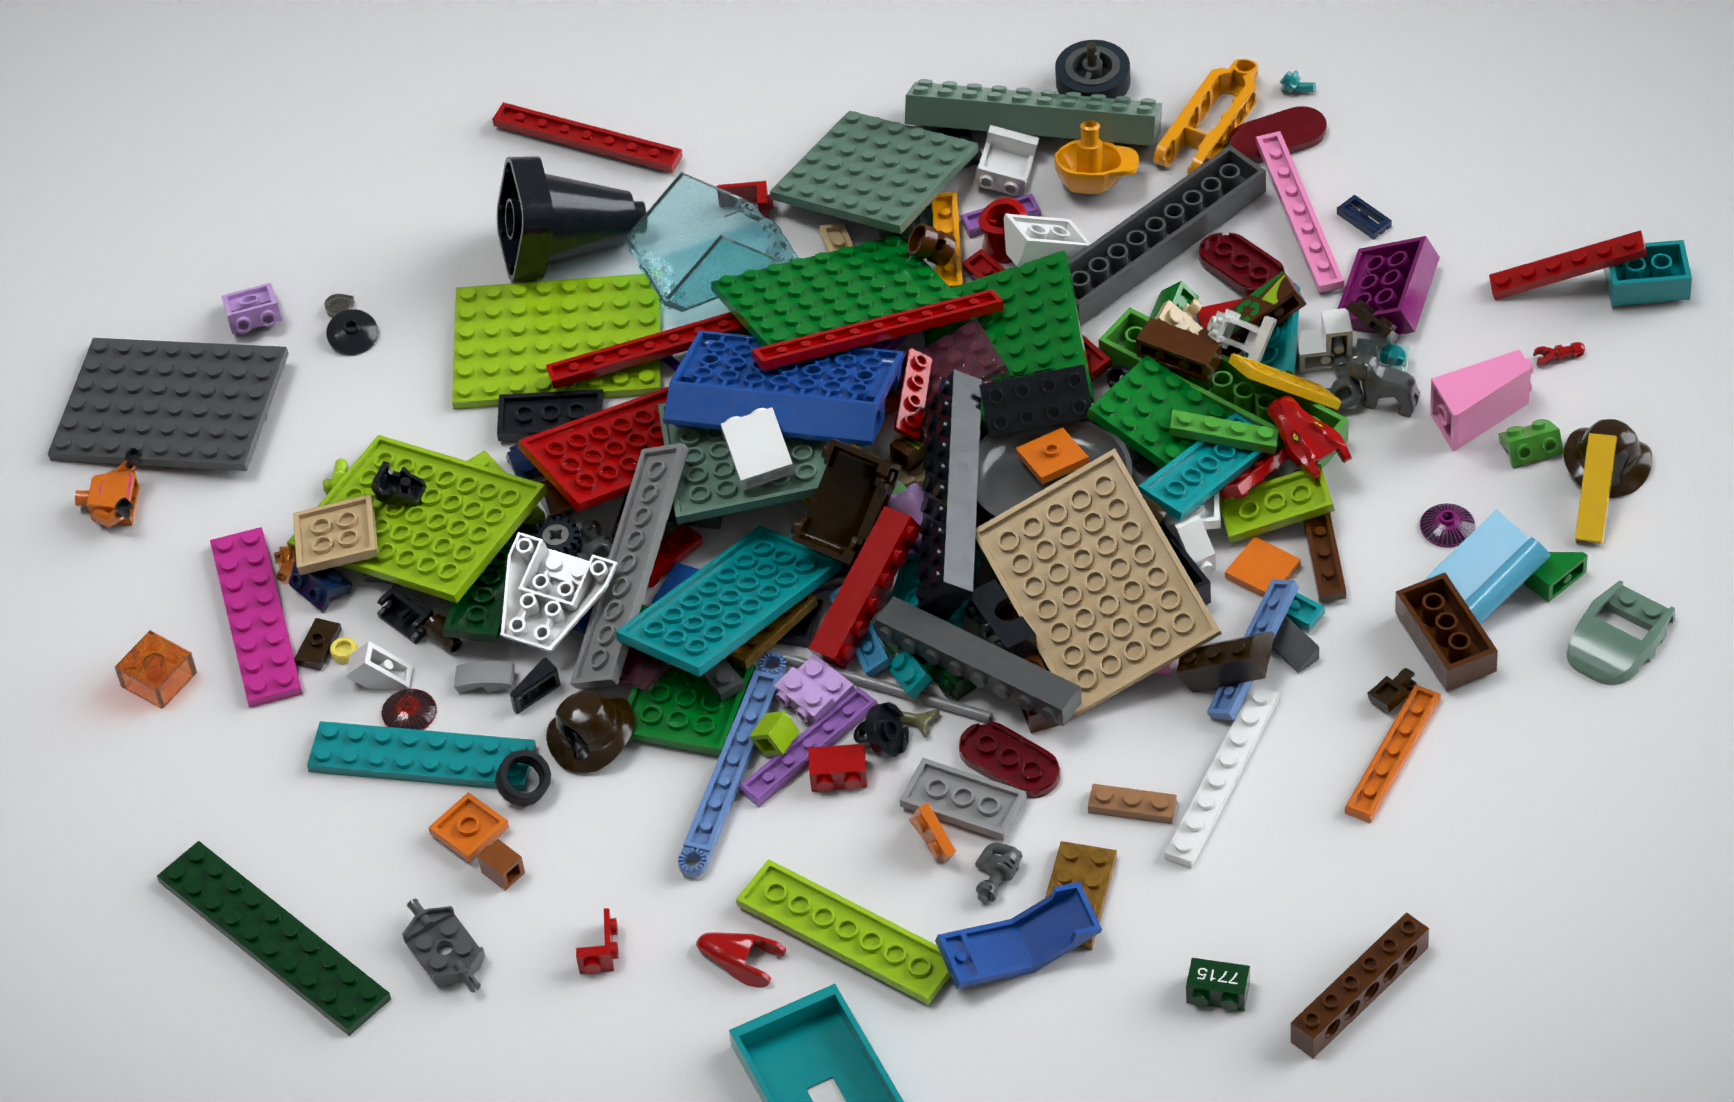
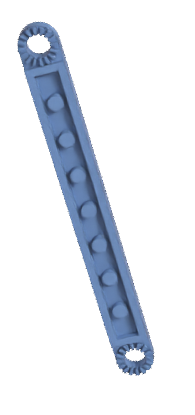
M767 652L766 655H762V658L760 657L758 666L753 673L678 858L679 870L687 877L700 876L707 869L756 747L749 736L765 713H770L776 698L775 695L777 694L774 685L787 671L785 657L779 654V652ZM772 662L779 664L777 669L774 668L775 670L767 669L766 665ZM693 858L700 861L694 867L687 866L686 864L687 860Z

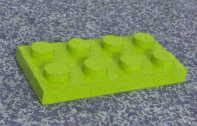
M1321 464L1317 465L1321 476L1315 480H1312L1304 470H1300L1249 489L1250 493L1247 496L1235 500L1234 497L1222 499L1220 496V509L1230 543L1232 544L1335 511Z

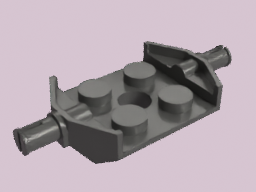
M416 898L412 899L413 903L410 900L407 903V907L415 917L402 933L404 943L435 985L449 987L461 982V984H466L470 992H475V988L478 991L481 984L473 974L481 968L484 961L485 953L483 947L477 945L454 914L452 906L424 909ZM441 948H452V951L446 955L438 953Z

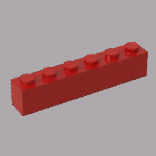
M884 506L808 647L813 654L817 655L824 662L846 669L848 663L854 658L857 646L866 635L868 626L874 615L879 611L887 590L892 587L894 577L900 566L904 564L910 547L919 536L921 526L912 516Z

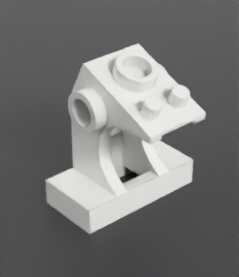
M1226 309L1225 313L1217 311L1216 316H1212L1208 323V336L1216 342L1222 343V348L1227 349L1229 345L1249 353L1248 359L1261 362L1277 320L1264 316L1261 326L1258 327L1239 319L1241 314ZM1235 325L1250 330L1245 343L1230 338Z

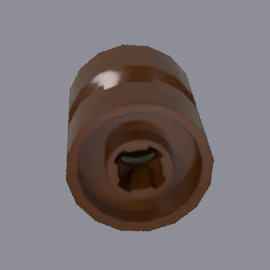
M920 223L913 229L907 248L909 254L921 259L926 258L928 262L943 267L951 260L954 254L956 239L948 233L937 231L934 227Z

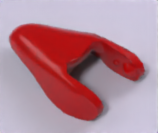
M709 932L702 934L696 942V946L701 952L718 963L735 979L747 986L757 988L768 986L771 977L764 971L746 964V958L753 945L767 953L780 957L786 953V948L781 943L754 934Z

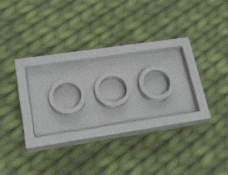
M922 758L899 801L900 807L916 811L918 807L928 802L937 819L1004 841L1027 797L1026 791Z

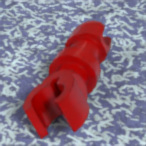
M1574 342L1570 346L1564 347L1562 345H1555L1553 349L1541 346L1534 350L1533 356L1538 354L1544 356V358L1539 357L1536 365L1542 366L1554 359L1561 361L1568 356L1573 358L1580 357L1585 352V345L1581 342Z

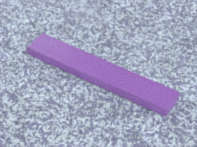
M857 687L792 741L783 755L774 756L739 786V792L756 806L760 807L809 766L808 748L833 746L862 722L873 705H877L878 701Z

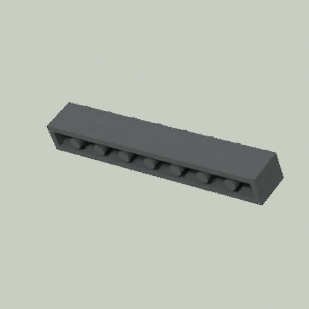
M893 596L875 618L877 636L883 641L894 643L902 647L907 653L916 654L932 665H939L947 669L954 676H962L971 681L975 686L979 688L984 687L994 692L1001 699H1008L1026 711L1031 710L1041 715L1048 722H1055L1064 727L1082 703L1080 686Z

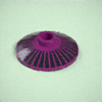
M1444 503L1429 508L1422 515L1420 530L1425 539L1434 545L1456 547L1475 530V521L1471 513L1465 508L1456 504Z

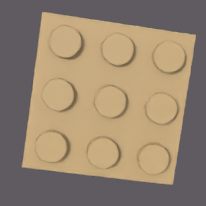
M371 494L293 513L296 563L300 575L378 557L374 502Z

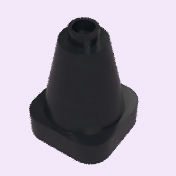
M539 156L506 158L497 203V232L510 281L543 280L546 266L549 262L629 243L634 237V232L645 231L647 221L645 203L643 201H634L630 191L545 174Z

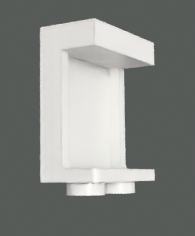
M990 125L973 185L1017 197L1023 196L1039 138Z
M772 407L768 409L759 408L749 415L743 417L734 416L721 423L722 434L733 459L742 491L794 474L793 463Z

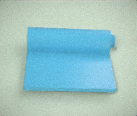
M1496 509L1426 579L1446 572L1481 625L1551 555L1540 542L1533 537L1529 538Z

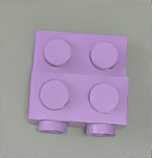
M271 283L221 296L232 334H244L253 328L260 326L270 327L282 321Z
M815 654L800 668L792 667L774 685L777 700L785 707L791 706L802 721H810L812 724L855 690L853 683Z

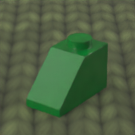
M1549 552L1551 557L1524 582V585L1549 603L1586 573L1588 559L1586 553Z

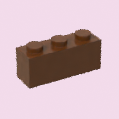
M1150 318L1136 338V355L1140 358L1148 355L1164 367L1208 383L1222 362V343L1170 325L1165 321Z

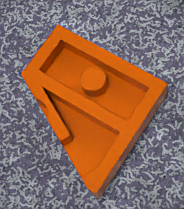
M927 802L918 807L909 821L926 842L931 854L943 863L952 858L956 850L929 803Z

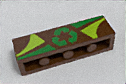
M1282 271L1229 310L1241 314L1239 319L1258 327L1261 326L1264 316H1269L1277 320L1276 327L1307 303L1296 284ZM1208 325L1198 332L1200 336L1212 339L1208 336ZM1235 325L1230 338L1245 343L1250 330ZM1229 345L1227 349L1222 348V355L1229 356L1233 352L1238 354L1243 350Z

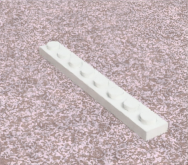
M1253 684L1165 851L1166 860L1189 868L1193 867L1279 701V692Z

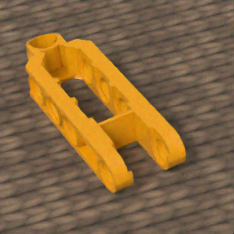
M1237 59L1231 64L1229 69L1218 68L1211 70L1158 143L1154 152V163L1166 168L1169 167L1184 145L1198 149L1191 166L1187 168V174H1190L1224 150L1230 141L1231 132L1244 122L1256 105V93L1254 92L1256 84L1254 81L1258 75L1257 63L1249 59ZM1226 93L1234 95L1232 105L1226 113H1222L1221 120L1214 129H1211L1209 133L1197 130V127L1220 95Z

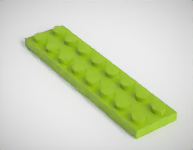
M770 859L766 861L736 898L738 907L927 1005L931 1003L951 976L936 944Z

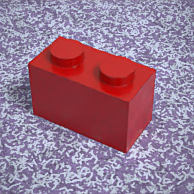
M864 744L808 748L809 776L812 792H827L840 789L854 790L868 787Z

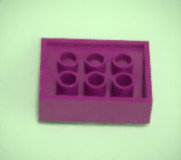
M1427 236L1358 249L1338 309L1346 308L1351 300L1357 304L1362 300L1375 310L1374 317L1379 320L1383 316L1396 326L1394 331L1397 334L1415 332L1440 259ZM1349 312L1353 330L1378 334Z

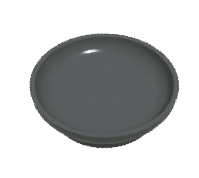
M1090 419L996 437L986 435L979 443L977 505L986 515L993 519L1073 473L1074 471L1042 485L1016 455L1017 447L1062 427L1089 456V463L1115 448L1129 474L1132 476L1130 454L1118 436L1110 433Z

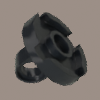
M886 702L873 705L870 708L865 721L856 727L853 738L858 744H864L865 749H872L879 757L888 759L897 757L898 754L906 751L909 742L908 726L903 727L900 718L904 717L902 711L895 704Z

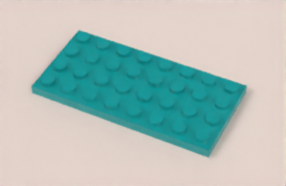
M758 526L616 631V639L621 643L700 677L842 570L843 563L796 543L789 537Z

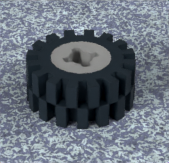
M556 516V520L552 521V518L549 517L547 518V523L542 520L539 522L540 527L535 526L532 536L543 539L548 549L574 557L578 555L577 553H581L582 541L579 527H576L574 521L570 522L569 518L565 517L561 521V516Z

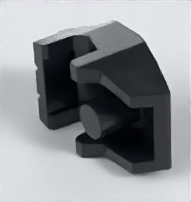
M383 461L371 485V489L376 495V500L395 506H417L427 488L423 479L409 473L407 468L402 467L400 472H395L390 469V463Z

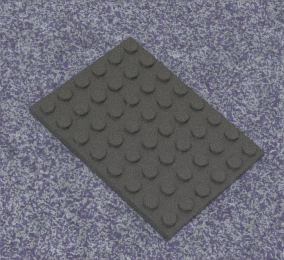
M93 338L49 448L50 461L122 464L125 461L126 452L130 448H136L143 454L140 457L143 461V466L247 471L289 355L287 347Z

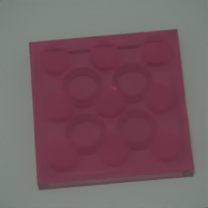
M977 318L918 350V352L932 358L927 389L929 394L934 393L938 389L941 380L947 378L953 369L982 379V384L989 383L1008 372L1004 361Z

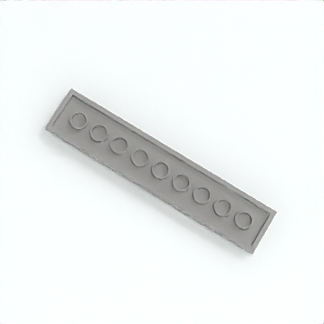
M683 443L641 450L608 558L609 560L616 561L618 566L608 588L594 603L570 685L576 689L618 685L629 646L617 641L616 631L640 613L689 450Z

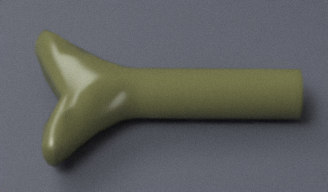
M935 709L919 714L902 711L904 717L900 718L903 723L915 725L919 728L922 735L927 737L929 733L928 725L935 721L940 711Z

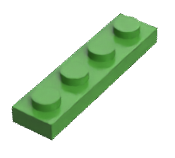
M1172 410L1168 435L1275 455L1278 429Z

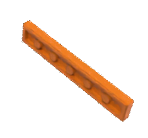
M1418 685L1413 687L1346 804L1345 814L1368 823L1372 822L1441 700L1440 693Z

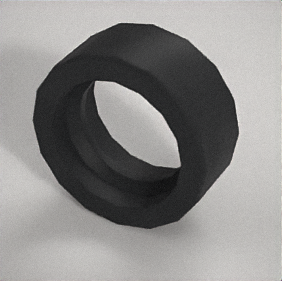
M522 749L514 751L504 758L496 771L495 783L498 792L506 801L513 805L528 806L540 800L551 783V771L548 763L541 755L534 751ZM516 763H524L533 767L539 776L537 788L529 793L519 792L514 789L507 779L508 770Z

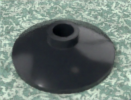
M356 309L345 310L330 320L326 336L328 343L335 351L345 355H357L369 350L374 345L378 336V327L374 318L368 313ZM351 326H354V327H355V328L352 329V330L347 329L348 327H351Z

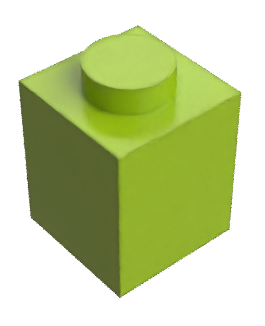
M785 711L765 713L749 737L763 756L783 755L800 731Z

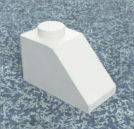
M1196 515L1174 525L1175 538L1207 577L1216 571L1215 551L1201 517Z
M368 641L350 654L346 677L367 689L406 690L409 688L413 666Z

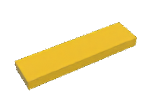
M1589 433L1575 541L1603 544L1617 436Z

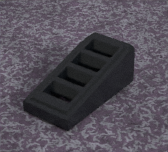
M546 657L510 693L513 711L516 714H519L561 685L557 667Z

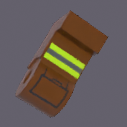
M923 423L921 425L920 437L916 441L905 436L901 440L896 438L890 444L891 461L901 465V468L908 473L926 458L924 442L927 437V429Z

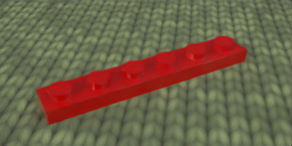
M1636 231L1489 274L1492 295L1495 300L1646 257L1647 251L1642 231Z

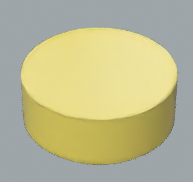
M341 637L331 644L330 653L336 663L348 664L350 654L356 651L358 647L352 638Z

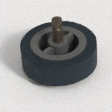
M1085 40L1074 43L1064 49L1056 60L1055 76L1057 91L1059 94L1065 95L1067 92L1081 93V96L1091 97L1093 94H1103L1106 98L1111 99L1125 96L1131 83L1129 58L1123 49L1108 41Z

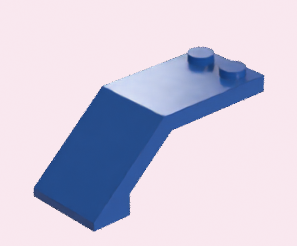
M1075 882L1054 887L1048 897L1011 919L938 934L935 942L956 989L1036 972L1101 933L1102 928L1081 883Z

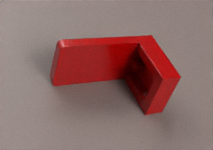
M766 181L716 186L719 206L757 203L760 221L770 220L769 210L774 209V202L771 200L770 194H768Z
M604 908L605 945L576 948V959L580 974L614 971V959H619L618 942H613V935H618L617 918H611L610 908Z

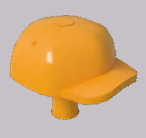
M1085 121L1080 124L1081 139L1062 146L1055 153V161L1053 162L1059 179L1070 191L1083 194H1100L1112 188L1122 176L1136 174L1139 165V155L1130 147L1117 146L1110 142L1101 141L1099 139L1100 124L1095 121Z

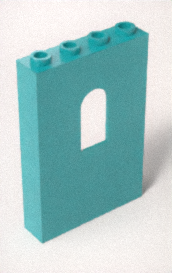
M836 984L825 987L729 1030L731 1046L762 1102H813L807 1089L832 1078L846 1102H904Z

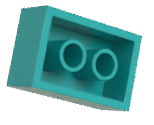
M1684 240L1645 243L1646 257L1604 268L1611 306L1690 300L1692 275Z

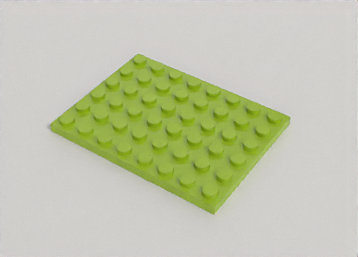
M660 273L456 287L453 409L498 406L499 395L603 389L604 398L643 396L660 390L661 358L553 389L546 369V365L661 332Z
M378 435L317 507L371 494L374 502L378 557L341 566L458 603L548 491L545 484ZM383 461L389 462L390 469L395 472H400L402 467H405L409 473L423 479L427 488L417 506L388 505L376 500V495L372 491L371 485ZM293 534L287 541V545L290 550L296 552L295 535Z

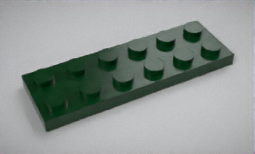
M522 523L458 603L452 602L443 626L444 637L497 643L502 626L508 554L518 532L532 536L536 524Z

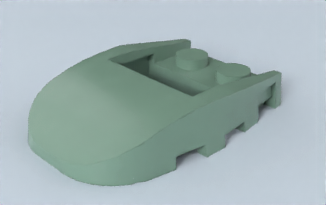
M1619 580L1592 601L1576 626L1567 648L1569 664L1577 672L1602 684L1617 685L1630 680L1639 672V667L1646 661L1650 662L1656 655L1657 647L1667 635L1669 621L1672 623L1675 621V608L1672 606L1667 608L1623 586V581ZM1603 609H1606L1649 632L1640 640L1595 616Z

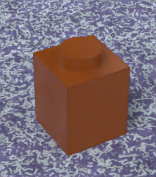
M499 839L490 846L485 847L478 856L481 873L505 891L525 874L522 856Z

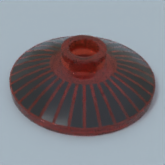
M404 689L394 693L385 701L381 715L386 727L424 730L433 722L437 708L434 699L427 692L419 689Z

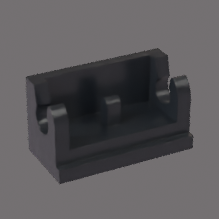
M394 583L392 588L382 595L377 602L383 606L377 612L378 617L412 643L416 644L426 636L424 625L434 615L433 609L399 584Z

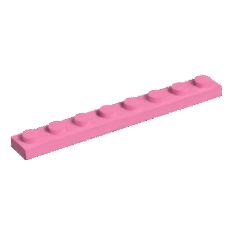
M1281 132L1257 136V148L1318 293L1343 288V277Z

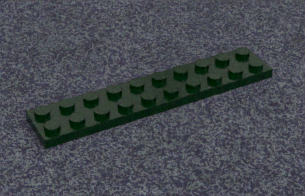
M197 841L157 875L160 884L348 1036L391 1000L390 993L200 841Z

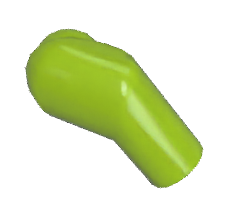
M337 459L332 479L326 478L323 480L324 492L329 493L347 472L348 463L345 459Z

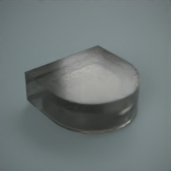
M345 294L329 296L324 303L327 315L333 318L342 311L351 310L355 303L354 296Z

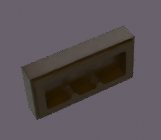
M315 618L294 658L295 664L321 671L330 653L331 644L338 638L342 630L341 623Z

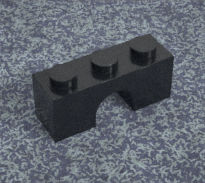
M994 579L973 589V593L967 598L965 611L970 620L975 619L981 635L985 639L989 638L992 644L1021 658L1036 653V634L1023 616L1012 621L1001 620L1010 615L1009 598L997 581Z

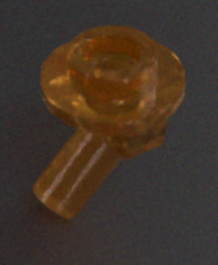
M291 546L279 547V551L274 552L275 563L282 564L276 575L279 581L287 579L296 561L295 547Z

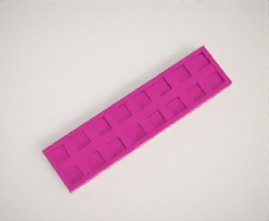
M262 527L210 540L249 708L303 694Z

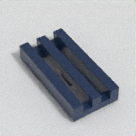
M1355 194L1337 207V215L1373 240L1377 238L1378 233H1384L1385 228L1389 229L1392 227L1391 219ZM1368 216L1379 222V224L1370 219Z

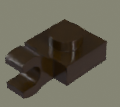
M1404 668L1394 679L1386 676L1367 693L1369 700L1388 713L1391 712L1408 697V691H1411L1417 685L1411 679L1415 673L1408 668Z

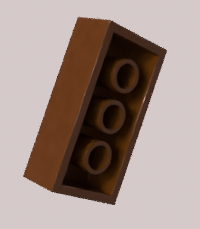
M1446 572L1396 591L1395 613L1446 691L1497 671L1498 650Z

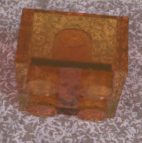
M151 630L115 666L122 688L161 709L197 673L190 651Z

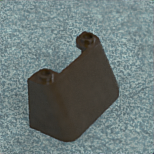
M831 439L830 443H826L821 457L824 458V464L827 466L807 516L804 515L801 519L797 518L793 523L791 529L793 536L791 540L839 561L853 565L884 506L887 507L900 475L901 465L836 439Z

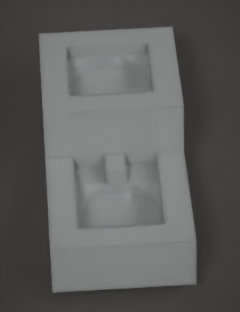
M480 661L457 665L454 688L458 693L482 687L488 693L511 688L515 665L513 662Z

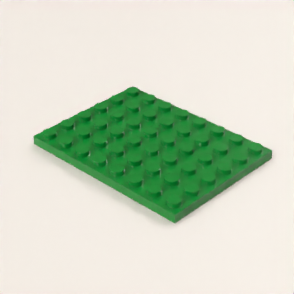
M896 235L887 236L882 240L866 241L857 246L841 247L839 250L828 253L820 252L815 254V256L807 258H795L790 262L782 264H770L768 267L757 270L749 269L744 271V273L736 275H724L719 279L711 280V290L762 347L960 297L923 259L909 254L908 244L900 236Z
M1065 250L1026 262L1021 267L1015 266L952 287L960 297L992 289L1004 301V310L987 316L981 315L970 318L968 321L946 324L944 327L923 330L926 354L932 358L930 371L932 393L938 389L941 380L947 378L953 369L982 379V384L1000 381L1003 377L1049 368L1061 369L1084 365L1091 403L1095 402L1071 271ZM982 399L980 440L988 435Z

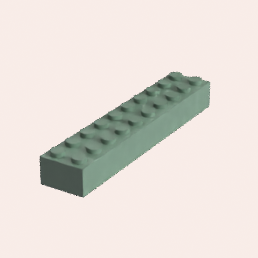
M920 79L918 82H915L905 98V124L979 131H989L990 125L1026 135L1081 139L1080 124L1085 121H1095L1100 124L1099 139L1103 142L1154 146L1161 132L1162 103H1157L1155 99L1151 98L1134 101L1127 96H1118L1116 99L1106 98L1103 94H1093L1091 97L1081 96V93L1067 92L1065 95L1056 94L1054 90H1042L1041 92H1031L1030 88L1007 90V87L1001 85L984 88L981 84L977 83L961 86L953 81L937 84L929 79Z

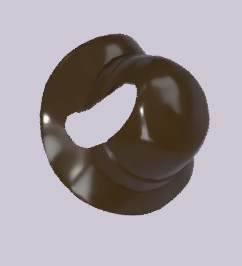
M1603 419L1594 423L1590 428H1579L1569 435L1563 451L1564 462L1571 476L1581 487L1589 433L1617 436L1615 456L1625 450L1629 454L1620 473V484L1617 486L1611 485L1609 498L1630 494L1638 490L1647 480L1652 467V451L1648 445L1638 440L1636 433L1624 422L1616 419Z
M591 691L577 692L567 697L556 710V717L550 721L546 732L547 746L555 761L564 769L578 773L595 772L611 763L622 751L632 735L634 715L631 705L623 698L615 697L608 699ZM565 725L576 731L587 743L590 753L586 759L582 761L575 760V750L564 730Z

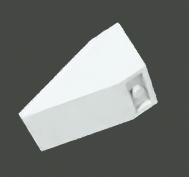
M518 532L507 559L501 636L552 652L606 591L618 563L593 554L590 561L551 550L547 548L543 539Z

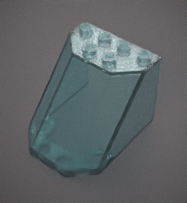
M683 172L677 176L624 238L630 247V253L638 260L640 270L650 280L649 285L659 295L660 303L667 309L673 308L680 312L718 299L711 290V284L713 281L720 280L721 276H737L749 269L761 270L767 268L770 264H784L799 258L787 238L783 235L780 227L772 219L763 216L758 207L751 201Z

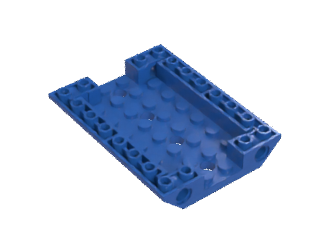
M699 331L669 383L663 418L664 424H673L676 427H699L703 430H722L721 423H724L731 417H743L751 414L756 409L772 407L783 438L793 437L802 438L806 441L821 440L829 442L831 439H836L843 443L855 444L861 447L872 446L885 420L884 400L888 393L898 392L901 387L906 354L904 351L855 347L846 352L839 351L827 354L822 358H811L803 360L798 364H788L777 367L774 370L763 371L752 359V349L762 347L753 336Z

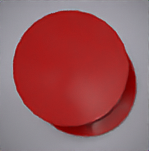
M1003 197L991 202L984 208L978 219L979 228L985 233L982 249L1000 264L1013 262L1006 254L1005 214L1028 216L1022 203L1011 197Z

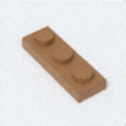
M1093 784L1088 802V813L1172 824L1177 804V795Z

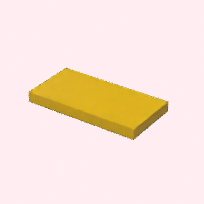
M1235 353L1230 356L1228 363L1249 379L1336 410L1340 407V399L1321 384Z

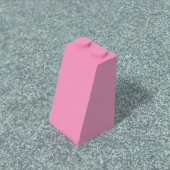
M1520 349L1431 378L1430 415L1452 451L1459 449L1529 403L1530 391H1532L1530 379L1533 373V366L1528 358L1525 359Z

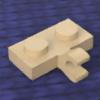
M1194 298L1190 305L1187 303L1181 310L1168 300L1163 303L1155 319L1165 321L1170 325L1199 335L1198 332L1203 327L1195 322L1193 318L1200 311L1203 304Z

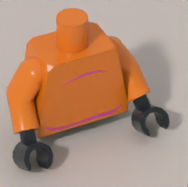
M130 448L125 454V461L118 468L105 474L93 476L89 490L75 491V505L87 506L91 519L108 528L113 527L115 524L132 526L140 490L134 469L142 466L143 461L140 457L143 454L136 448Z

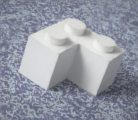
M1341 308L1321 311V329L1298 331L1296 357L1300 372L1333 369L1332 363L1335 362L1334 360L1338 356H1352L1353 330L1348 310Z

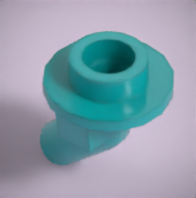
M1297 70L1293 73L1288 71L1280 81L1282 84L1281 90L1290 93L1293 90L1296 92H1315L1316 83L1300 82L1301 78Z
M1388 344L1380 352V361L1391 366H1403L1406 361V353L1401 346Z

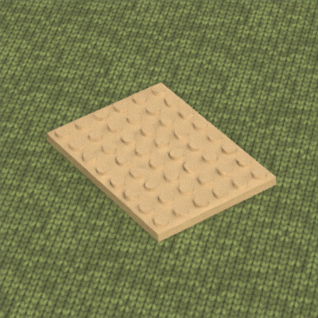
M1115 448L976 528L975 538L1019 617L1023 616L1035 632L1037 649L1050 672L1080 686L1082 703L1074 712L1076 717L1222 634Z

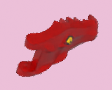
M1284 396L1269 404L1268 417H1271L1277 425L1281 441L1285 444L1286 453L1312 480L1321 476L1316 463L1337 452L1339 458L1344 463L1352 459L1342 436L1332 427L1307 413L1292 397Z

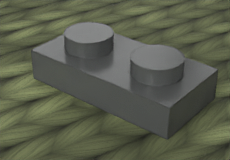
M725 658L701 676L721 701L745 689L744 681Z

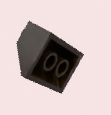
M1270 631L1201 645L1179 658L1176 673L1192 692L1264 679L1275 634Z

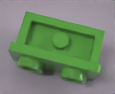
M1546 419L1535 420L1532 422V425L1524 427L1512 426L1507 428L1505 432L1498 433L1500 444L1509 451L1510 463L1513 467L1563 454L1560 429Z

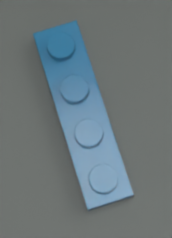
M841 586L829 594L832 603ZM871 620L866 635L861 639L855 650L865 674L869 677L875 676L892 664L888 651L882 639L877 636L876 626L873 620Z

